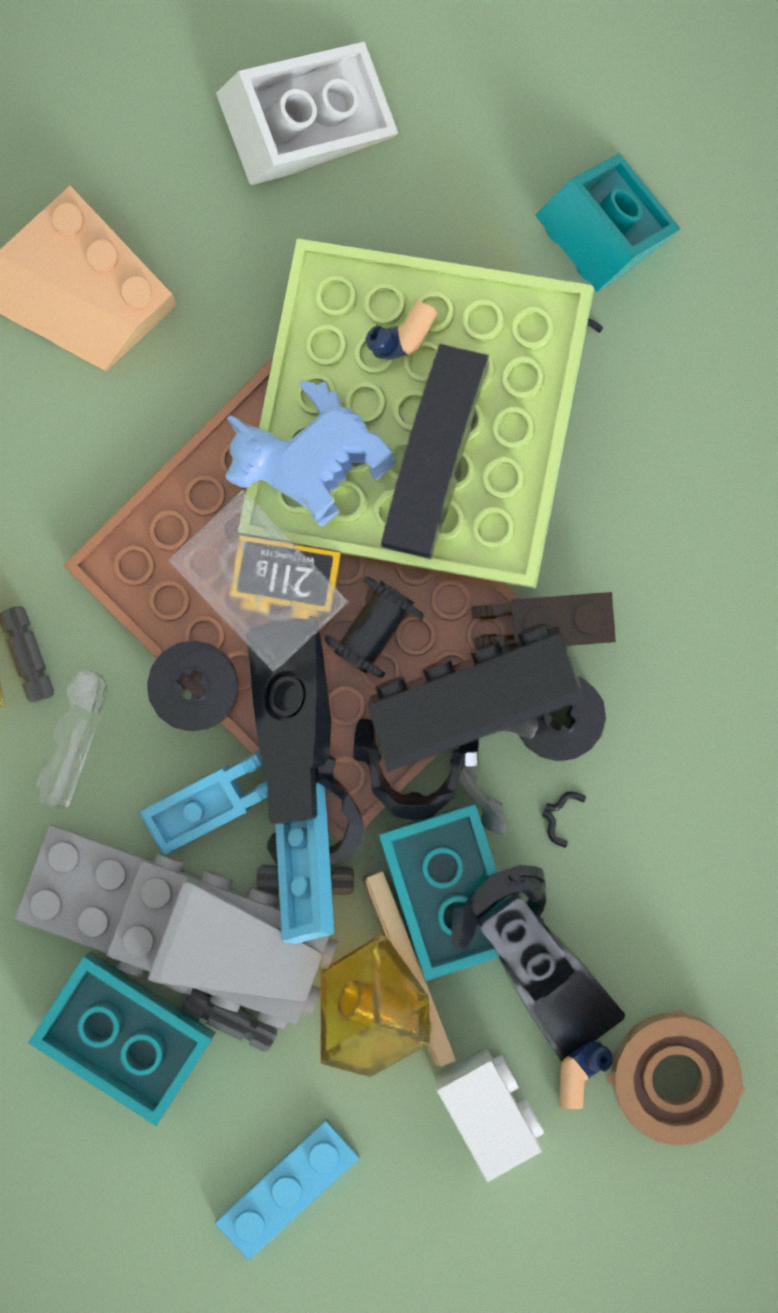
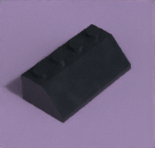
M546 623L538 624L519 632L518 637L520 640L504 647H500L498 641L490 642L470 651L472 658L455 665L452 664L451 659L442 660L425 667L422 670L424 676L405 683L403 677H397L376 686L377 694L370 696L368 707L387 771L390 772L584 700L578 675L559 626L548 629Z

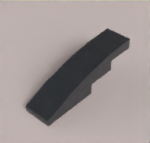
M439 344L409 436L388 512L381 547L431 560L461 474L460 462L475 421V406L489 368V355Z

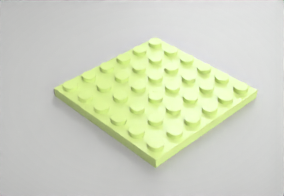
M297 238L259 428L270 432L282 441H290L320 415L316 406L301 389V382H313L317 385L321 382H327L329 392H337L342 407L358 414L364 421L368 431L377 434L391 449L396 465L379 480H376L370 474V467L366 463L352 462V470L344 472L346 480L337 482L338 488L329 491L340 513L324 527H321L315 521L307 508L294 499L276 490L266 481H256L250 487H247L238 533L249 537L341 552L342 554L536 589L594 293L593 285ZM415 300L421 301L438 311L425 339L415 353L391 360H384L375 357L372 351L367 348L365 338L368 331L377 325L382 326V328L403 325ZM439 344H444L489 355V368L475 406V421L460 462L461 474L430 560L381 547V540L422 394Z

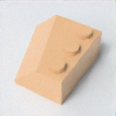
M70 185L0 249V314L105 372L177 306L173 294Z

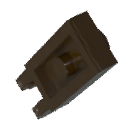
M612 592L511 600L512 603L472 607V617L479 618L480 620L513 615L514 635L483 634L480 637L474 638L475 648L494 641H498L500 647H504L519 641V632L543 623L547 624L548 629L559 626L566 646L616 642Z

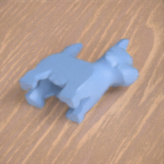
M302 381L300 384L301 389L316 406L320 415L290 441H282L270 432L247 425L231 415L226 418L232 425L236 435L229 446L230 455L233 460L225 477L232 484L243 488L250 487L259 480L268 482L273 488L307 508L315 521L321 527H324L340 513L329 491L338 488L337 482L346 480L344 472L352 470V462L366 463L370 467V474L376 480H379L396 465V461L392 456L391 449L377 434L368 431L362 418L350 409L342 407L337 392H329L327 382H321L317 385L313 382Z

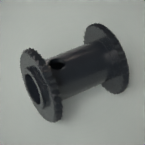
M367 576L363 579V582L374 589L368 603L362 608L341 641L329 634L324 639L328 645L335 649L334 653L366 674L370 672L376 677L382 678L386 673L374 663L396 632L399 623L406 617L408 612L419 620H422L424 614L413 606L415 602L382 580L378 583Z

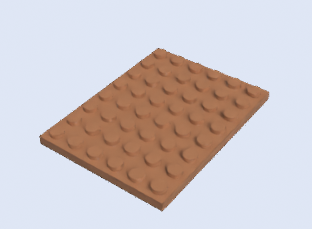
M273 357L63 565L156 659L166 649L186 641L209 643L223 651L235 667L239 688L234 707L221 723L252 754L260 751L253 707L247 633L253 627L288 621L294 618H290V608L271 605L270 614L240 609L241 600L233 599L230 596L240 536H244L239 534L238 530L247 487L243 488L234 485L226 480L225 477L233 460L230 455L229 446L236 435L232 425L226 418L231 415L247 425L259 428ZM341 553L332 615L321 614L319 621L332 719L329 754L336 760L333 776L346 788L357 804L364 828L385 808L372 792L368 765L365 762L353 759L356 726L360 719L372 720L368 703L370 696L377 694L375 687L397 677H403L405 683L423 677L424 673L422 670L425 667L442 660L451 659L453 665L472 658L470 651L475 649L474 638L480 637L483 634L514 635L513 615L499 616L488 620L472 617L473 606L512 603L511 600L520 599L505 583ZM367 576L378 583L382 580L415 602L413 606L424 614L422 620H419L408 612L406 617L399 623L396 632L374 663L386 673L382 678H378L370 672L366 674L334 653L335 649L328 645L324 639L329 634L341 641L362 608L368 603L374 589L363 582V579ZM199 672L195 674L194 678L186 675L182 679L181 683L198 697H201L206 690L200 684L203 675ZM376 736V746H379L378 739ZM379 746V754L381 756L379 764L383 775L390 786L399 793L438 755L430 756L388 772ZM325 787L328 830L341 841L348 826V819L341 811L342 800Z

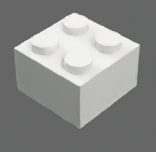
M485 1048L435 1076L437 1092L487 1182L542 1152L537 1137L544 1134L527 1099L517 1103L512 1094L519 1087L502 1054L493 1059L488 1048Z

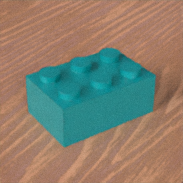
M470 803L436 814L428 819L414 821L380 832L379 838L425 981L499 958L501 955L478 924L467 950H455L452 944V911L463 906L472 893L485 881L487 876L498 873L476 804ZM506 898L503 899L502 901L498 902L492 909H494V908L497 907L499 904H501L503 901H505Z
M89 952L83 956L28 1043L157 1126L216 1032L200 1021L184 1014L181 1009L95 953Z

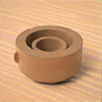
M680 1010L648 1017L633 1026L622 1039L615 1052L611 1074H605L608 1083L612 1085L616 1101L629 1122L649 1138L670 1145L693 1144L706 1140L720 1131L731 1119L739 1104L740 1096L743 1095L746 1089L742 1087V1070L737 1054L728 1040L709 1023L696 1016L685 1014ZM681 1054L690 1057L698 1069V1080L694 1090L688 1096L678 1100H669L659 1096L653 1088L652 1081L653 1072L657 1064L669 1055Z

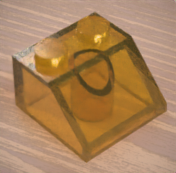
M377 935L331 964L329 969L325 968L321 971V1064L371 1077L430 1044L432 1023L429 1012V995L387 937Z

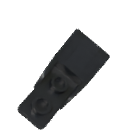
M309 616L308 620L297 618L253 627L247 633L256 729L264 775H267L269 821L274 824H286L316 818L318 811L315 768L324 766L330 753L332 719L320 628L317 618Z
M519 894L511 895L478 921L480 929L501 955L499 960L523 1005L561 1062L582 1044L596 1041L624 1020L625 1013L592 972L545 923L542 925Z

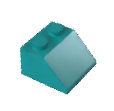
M620 153L570 179L535 214L545 227L549 238L562 248L575 264L579 275L593 285L596 292L621 278L681 229Z

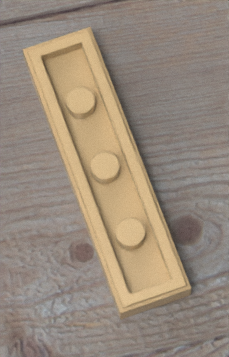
M379 870L363 876V884L431 1060L439 1067L455 1062L454 1053L383 871Z

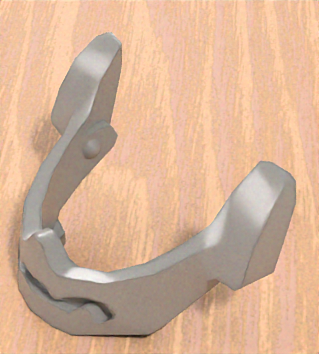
M536 718L503 729V731L531 739L538 728V721ZM470 766L465 767L461 772L459 781L467 793L481 806L483 810L481 817L483 827L491 832L504 835L507 821L501 810L502 802L486 795L475 785L477 775L471 770Z

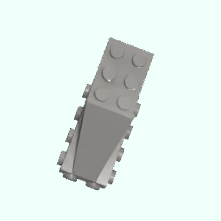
M49 825L14 920L107 953L106 956L117 960L115 967L128 974L144 977L145 971H149L148 980L162 983L165 987L190 995L193 988L212 994L210 1002L221 1008L238 1012L240 1005L258 1011L257 1020L276 1028L285 1029L287 1022L297 1026L301 1014L311 1017L321 988L312 985L319 966L329 969L338 940L329 938L330 935L298 944L283 942L280 906L277 905L278 896L251 887L249 894L230 888L232 880L222 875L204 870L202 877L183 871L185 863L173 857L157 853L154 860L148 857L143 858L59 826Z

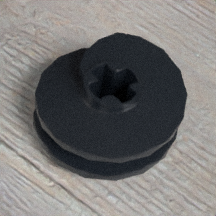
M200 641L177 643L163 651L151 666L147 681L149 701L158 717L170 726L185 731L206 730L223 721L237 701L239 688L237 673L229 657L217 647ZM199 672L203 675L200 684L206 690L201 697L193 694L191 699L188 700L183 696L187 688L181 684L182 679L186 675L194 678L195 674Z
M580 676L578 678L584 700L568 705L569 709L566 715L572 721L567 728L564 725H559L557 730L553 729L549 725L552 721V716L546 713L536 717L538 728L533 738L529 739L519 736L530 751L544 759L554 761L576 759L590 751L602 736L606 721L604 701L596 689Z

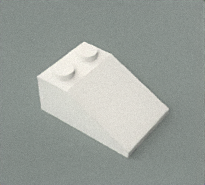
M365 41L238 71L216 92L250 186L296 174L391 139L399 134Z

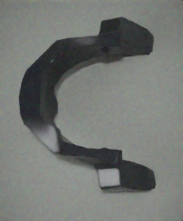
M363 718L357 723L354 735L353 759L365 762L368 765L373 794L394 816L408 820H424L433 817L454 798L462 770L465 767L478 765L479 739L453 749V757L450 759L452 768L447 779L437 791L428 796H423L419 792L402 795L390 786L379 764L381 756L379 754V746H376L374 725L370 719Z
M329 754L325 765L315 768L316 782L330 789L342 800L341 811L348 819V826L342 840L333 846H329L330 865L349 859L356 853L363 840L364 823L357 804L346 788L333 776L336 760ZM273 833L267 842V850L276 864H278L276 833Z
M518 865L487 876L466 903L452 911L453 948L455 950H467L474 937L478 921L498 902L513 894L524 893L529 898L526 904L543 925L544 919L540 916L544 911L547 901L544 870L536 866Z

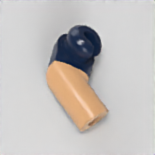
M415 300L403 325L390 328H382V326L377 325L371 328L365 338L367 348L372 351L375 357L384 360H391L415 353L425 339L438 311L421 301Z
M596 1041L587 1042L564 1058L560 1071L559 1107L567 1109L583 1108L585 1081L600 1070L606 1072L612 1065L613 1055L608 1047Z

